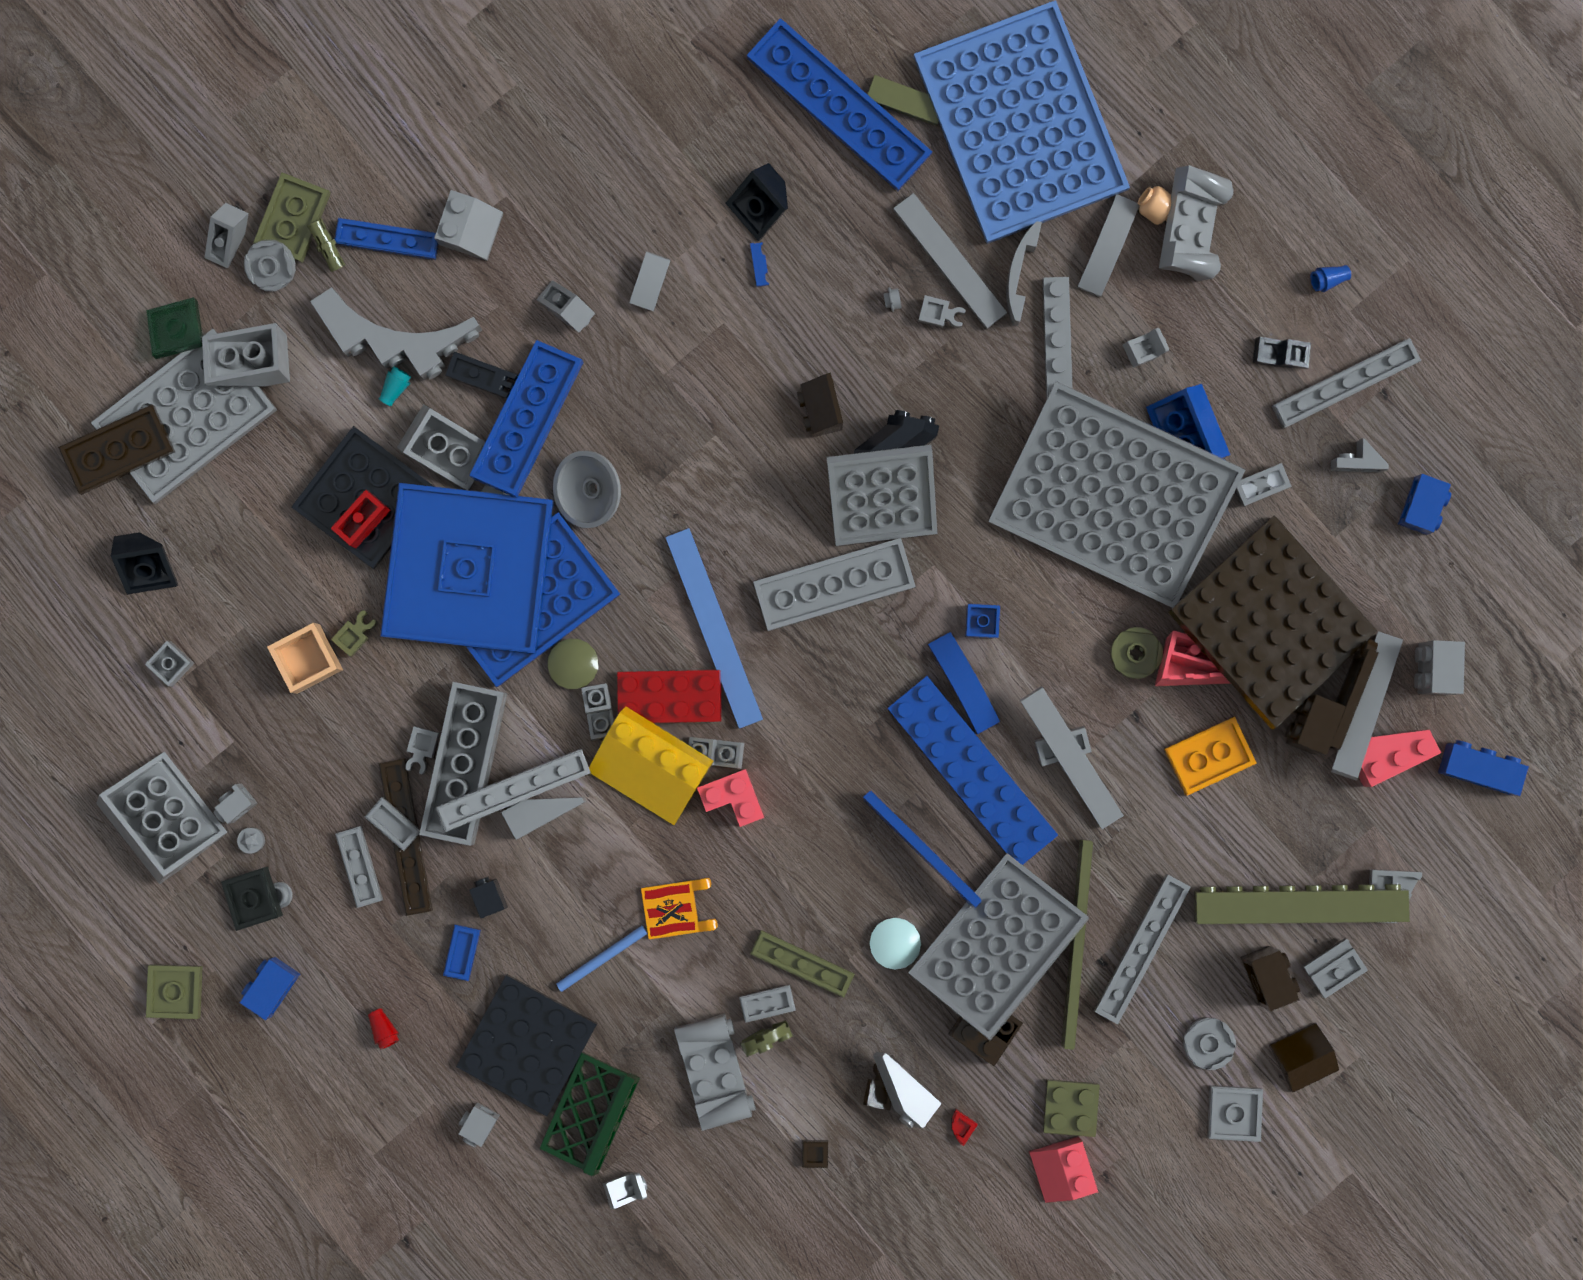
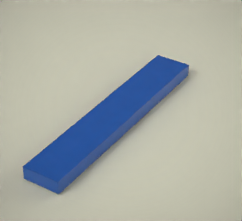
M869 791L863 797V801L975 910L982 902V899L872 791Z

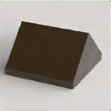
M1313 1023L1269 1045L1293 1093L1339 1071L1335 1051L1317 1023Z

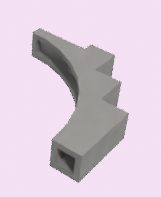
M332 287L310 301L343 353L348 357L361 354L365 351V346L369 344L381 364L385 368L389 366L393 368V366L396 367L404 361L403 357L407 355L424 380L426 378L433 379L442 373L441 369L445 367V364L440 357L452 355L454 351L458 350L457 346L465 341L466 343L474 341L479 337V332L482 331L474 317L454 327L436 332L409 333L394 331L378 326L359 316L347 306Z

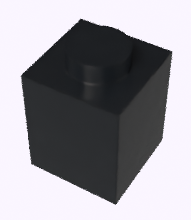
M488 876L474 882L476 887L469 890L480 919L508 908L497 879L490 881Z

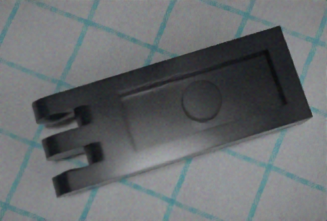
M455 351L445 374L448 378L505 399L508 398L510 393L504 392V387L512 390L514 384L507 382V379L510 378L516 381L519 376Z

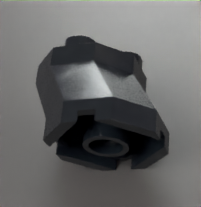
M895 410L894 415L888 416L887 425L857 447L854 454L928 445L936 439L939 425L935 424L936 419L933 417L920 416V419L910 417L909 412Z

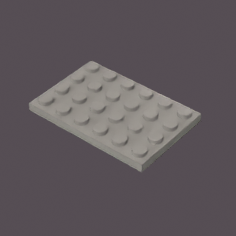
M212 329L204 336L218 333L216 332V330ZM201 337L93 420L91 424L97 430L145 407L155 406L175 453L137 469L130 474L154 504H157L276 412L277 409L259 386L206 385L204 383Z
M1008 853L975 891L982 899L977 908L974 910L966 902L908 972L910 976L988 1040L995 1036L1089 920L1086 914Z

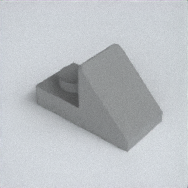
M1364 438L1357 441L1356 458L1355 454L1344 453L1331 460V471L1382 473L1389 469V464Z

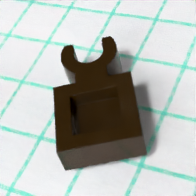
M875 1063L873 1072L876 1077L875 1080L868 1079L863 1105L890 1111L892 1103Z

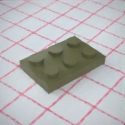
M281 172L253 243L255 244L265 239L276 240L283 243L291 251L296 261L303 263L313 239V235L307 225L321 219L331 192Z

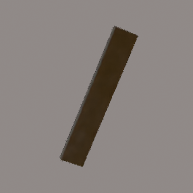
M406 759L378 763L385 799L417 826L408 770H406ZM419 835L405 851L393 842L406 916L433 911Z

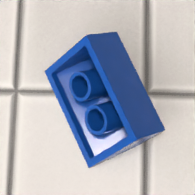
M1202 384L1185 388L1146 407L1154 427L1218 457L1225 458L1230 456Z

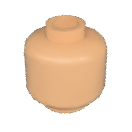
M1160 186L1147 188L1138 200V205H1140L1139 213L1156 225L1164 221L1167 222L1171 209V194Z

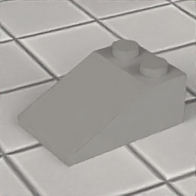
M276 323L202 336L204 383L206 385L271 386L290 382L287 335Z
M423 404L397 448L465 490H469L474 482V479L469 475L483 449L485 441Z

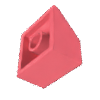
M1079 1136L1029 1151L1045 1203L1076 1200L1098 1193L1087 1154Z

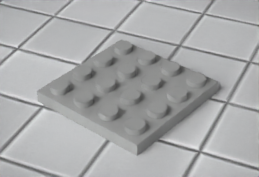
M931 445L827 457L836 546L937 534Z

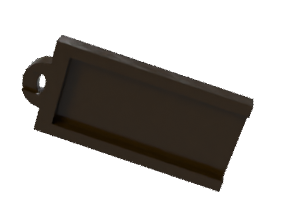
M1371 639L1365 640L1360 650L1355 652L1336 699V703L1344 705L1346 708L1329 750L1341 749L1379 653L1376 652L1378 643Z

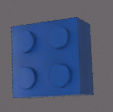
M967 604L965 637L999 638L1000 605Z

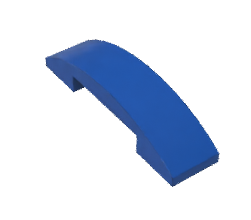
M951 632L929 643L930 650L949 680L976 733L979 734L999 723L1000 720L989 698Z

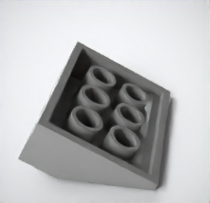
M165 752L101 793L96 802L159 884L180 871L227 834L226 829Z

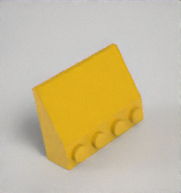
M625 707L618 714L589 766L590 774L672 825H675L712 765L713 760L638 713Z

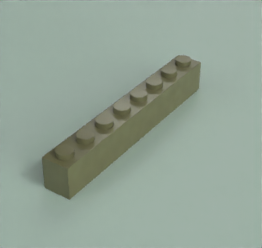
M1337 884L1332 885V889L1322 890L1321 885H1305V890H1295V885H1279V890H1269V886L1258 885L1253 886V890L1242 891V886H1226L1227 891H1216V886H1201L1200 891H1194L1196 924L1410 922L1409 890L1401 889V884H1385V889H1374V884H1359L1358 889H1348V885Z

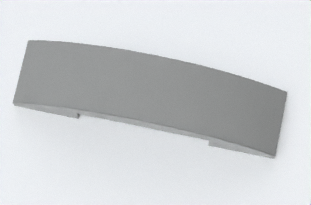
M1118 194L1115 196L1077 288L1101 297L1139 208L1137 202Z
M1036 221L1021 240L1008 273L1006 300L1009 317L1014 326H1018L1020 323L1025 302V296L1016 295L1025 251L1034 253L1037 247L1042 224L1039 221Z

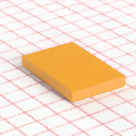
M1231 717L1164 749L1185 796L1257 764L1235 717Z

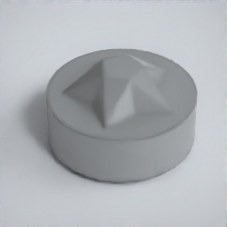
M246 828L238 835V847L248 854L259 852L265 844V836L257 828Z

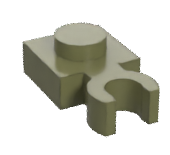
M365 610L357 615L355 625L351 621H347L331 639L350 657H353L369 639L364 632L375 628L378 623L377 620L373 619L366 625L363 619L368 612Z

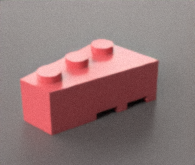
M1173 630L1166 638L1163 658L1159 666L1155 686L1231 684L1187 634Z
M1430 730L1371 736L1358 777L1363 787H1373L1441 754V751Z

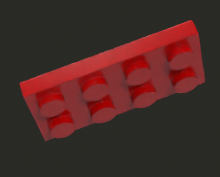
M721 670L617 672L618 714L625 707H628L652 723L722 721Z

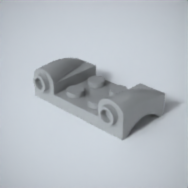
M1190 165L1176 168L1171 194V209L1167 217L1159 264L1160 269L1185 273L1196 281L1213 279L1219 273L1221 268L1219 256L1210 253L1217 206L1226 204L1233 196L1234 190L1231 180Z
M725 1013L706 1020L675 1027L676 1039L693 1093L701 1130L704 1131L752 1117V1111L756 1110L753 1096L747 1095L731 1037V1035L735 1034L732 1020H727Z

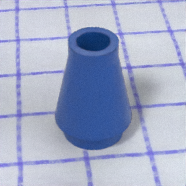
M1347 265L1318 267L1310 275L1313 289L1321 292H1326L1351 279V271Z

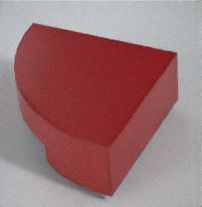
M955 1109L951 1125L953 1133L961 1145L964 1146L978 1123Z

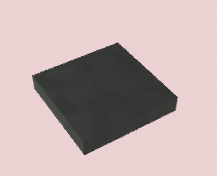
M268 866L221 881L236 931L283 916Z

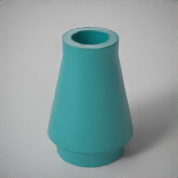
M393 366L392 370L387 372L382 392L378 399L392 406L411 384L409 382L411 375Z

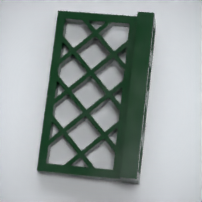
M582 1052L539 1149L584 1170V1173L592 1177L599 1174L640 1077L632 1073L628 1074ZM585 1060L594 1064L597 1075L588 1079L584 1078L582 1072ZM600 1068H603L607 1071L602 1073ZM609 1073L621 1077L617 1087L611 1090L607 1089L603 1078L604 1075ZM578 1076H579L580 1082H577V1083H576V1080H577V1078H578ZM599 1078L603 1093L591 1097L586 1082ZM582 1084L587 1099L574 1103L571 1095L573 1087ZM614 1092V1094H613V1096H612V1098H611L610 1095H609V1093ZM605 1095L608 1103L607 1110L597 1114L593 1099ZM567 1101H569L570 1105L565 1107ZM588 1102L593 1117L581 1121L576 1106ZM571 1108L576 1123L564 1127L561 1120L562 1112ZM604 1115V1117H603V1119H602V1121H601V1123H600L599 1117H601V1116ZM594 1119L598 1129L595 1136L587 1138L582 1123ZM557 1124H558L559 1130H556V1131H555V1128H556V1126H557ZM578 1126L582 1141L570 1145L565 1130ZM561 1132L566 1147L557 1150L548 1144L552 1135ZM593 1140V1142H592V1144H591V1146H590L589 1143H588V1141ZM584 1143L587 1152L584 1162L574 1157L572 1147ZM567 1150L568 1155L563 1153L562 1151Z

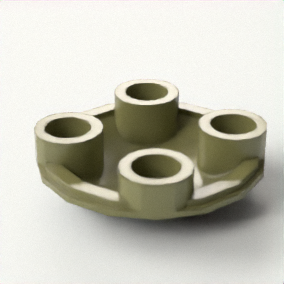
M566 639L559 642L551 650L548 657V671L551 678L559 686L566 689H579L588 686L598 671V657L595 649L580 639Z

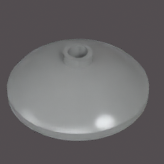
M578 451L565 457L559 464L554 475L553 494L559 511L569 522L578 527L593 528L608 522L617 511L621 498V485L618 474L608 459L597 452Z

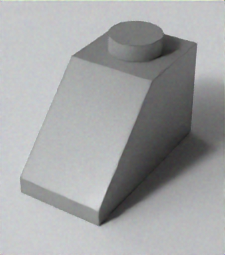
M227 203L220 207L210 217L204 258L228 268L244 238L249 213Z
M553 280L536 299L578 333L589 324L590 319L595 314L576 294Z

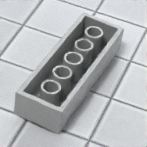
M457 682L452 683L419 835L469 846L475 844L480 818L445 832L435 807L488 786L508 693Z

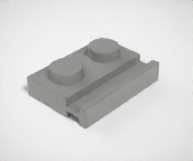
M1347 938L1337 942L1302 966L1324 999L1368 971Z

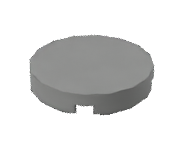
M265 239L255 243L249 248L244 258V269L248 279L264 291H277L286 287L293 280L296 271L295 259L291 251L281 242Z
M1204 1017L1194 1021L1187 1028L1184 1034L1183 1048L1186 1056L1194 1065L1202 1069L1216 1070L1224 1067L1231 1061L1236 1048V1040L1233 1031L1226 1023L1216 1018Z

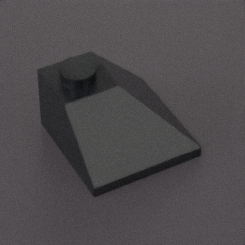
M770 163L751 171L725 203L757 241H760L788 209L785 181Z
M140 532L114 536L110 556L127 595L178 586L177 579L161 543Z

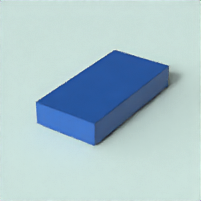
M458 924L454 925L443 976L465 981L470 980L481 929Z

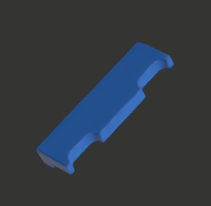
M763 242L750 243L757 287L769 285L765 278V274L768 273L766 257L761 252Z

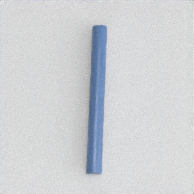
M640 926L557 982V987L563 992L647 935V931L643 926Z

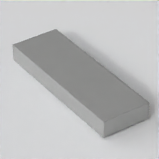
M362 826L336 833V839L356 907L359 908L382 901L383 897Z

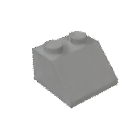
M451 190L434 238L440 246L487 261L503 212L474 197Z

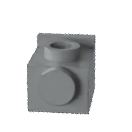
M243 784L233 785L231 788L234 792L230 790L218 799L220 804L215 807L213 812L222 823H235L258 804Z

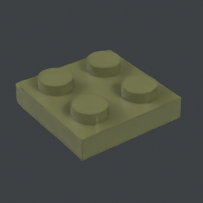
M148 965L146 1018L199 1019L201 1017L203 966Z
M1047 1079L1043 1132L1096 1137L1100 1085L1098 1083Z

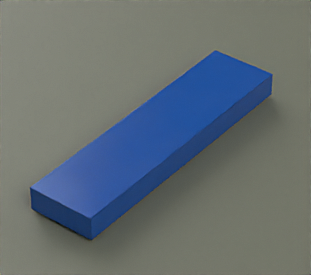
M338 218L336 245L436 260L438 243L434 238L436 233L342 218Z

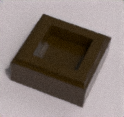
M802 1140V1168H828V1140Z

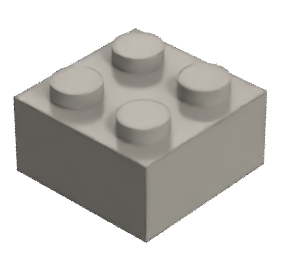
M166 641L145 665L167 686L173 687L194 665V662L173 642Z

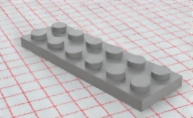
M901 538L753 582L768 631L916 587Z

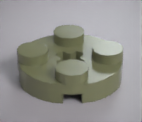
M1133 627L1119 633L1114 639L1110 649V658L1117 672L1127 678L1141 679L1152 674L1160 666L1163 658V648L1160 641L1150 630ZM1135 646H1139V651L1143 652V656L1138 657L1137 661L1133 660V656L1130 655V650H1134Z
M784 1020L773 1024L771 1028L755 1032L743 1039L740 1045L746 1057L757 1052L761 1054L773 1048V1043L785 1041L791 1038L793 1034L787 1021Z

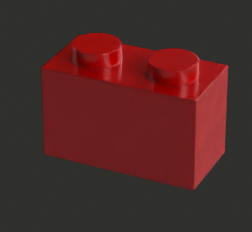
M365 490L331 529L350 546L357 548L389 513L390 509L371 492Z

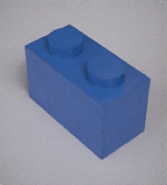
M1425 474L1415 476L1398 525L1425 535L1434 533L1435 530L1437 531L1443 519V516H1440L1442 508L1447 506L1451 498V492H1449L1451 484Z
M276 957L268 961L264 960L256 970V973L259 975L254 982L250 981L241 993L244 997L240 1004L264 1020L273 1016L300 976V973Z

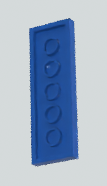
M538 340L535 341L469 475L472 479L518 498L584 363L582 359Z

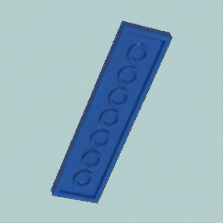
M781 18L747 54V59L897 191L905 185L932 155V151Z
M928 676L887 708L1006 854L1008 853L1023 865L1058 836Z

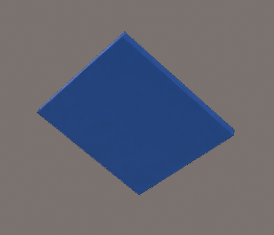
M399 483L381 637L536 654L553 500L523 496L516 498L505 494Z

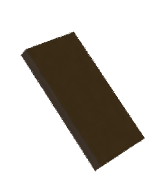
M154 405L145 407L58 447L75 487L81 495L175 453Z

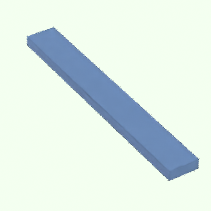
M690 528L665 537L716 670H721V683L739 729L763 720Z

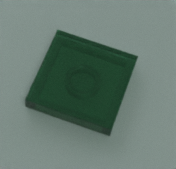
M194 297L146 310L152 356L155 359L202 347L203 335L198 301Z

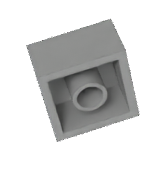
M1433 640L1419 643L1415 649V662L1418 663V673L1414 676V687L1417 688V694H1464L1465 642Z

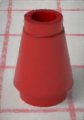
M382 1008L368 1014L374 1043L379 1046L380 1050L392 1046L399 1041L397 1036L399 1032Z

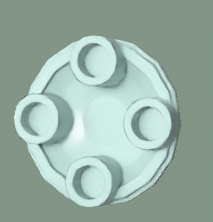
M890 918L878 923L870 938V949L875 960L885 968L894 970L905 968L912 964L919 955L921 948L920 935L915 926L907 920L900 918Z

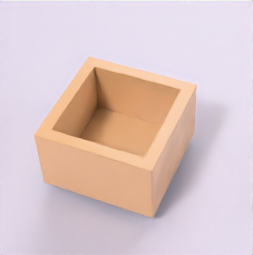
M312 623L267 646L290 693L298 694L343 670L320 624Z

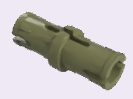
M322 218L308 224L307 227L318 245L316 248L318 252L321 251L330 271L333 272L345 266L346 264L335 246L336 241L331 238Z

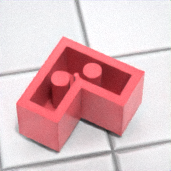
M746 769L697 788L706 812L731 803L740 827L764 818Z

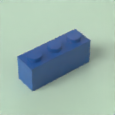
M1456 740V743H1446L1438 773L1511 796L1521 795L1529 766L1520 764L1521 759L1508 755L1503 759L1496 756V751L1481 748L1480 751L1471 749L1472 744Z

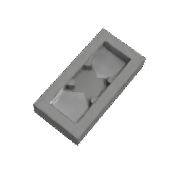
M1282 463L1240 480L1235 491L1242 507L1292 486Z

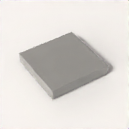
M1210 1085L1207 1138L1261 1142L1263 1089Z

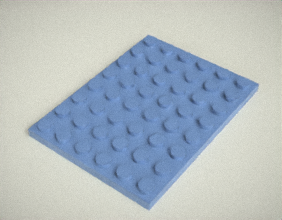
M1056 0L914 54L913 58L932 102L986 244L1028 229L1036 221L1043 223L1129 190V183Z

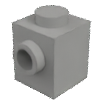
M477 1103L471 1113L466 1111L458 1125L462 1129L459 1135L463 1136L462 1140L468 1145L482 1147L500 1115Z

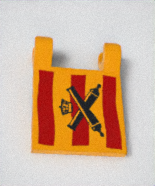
M710 878L641 888L648 939L715 930L718 927L716 919L698 921L694 891L705 890L711 887Z

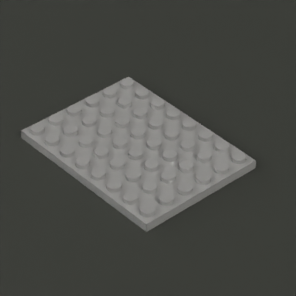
M1055 381L988 522L1173 608L1179 602L1245 469Z

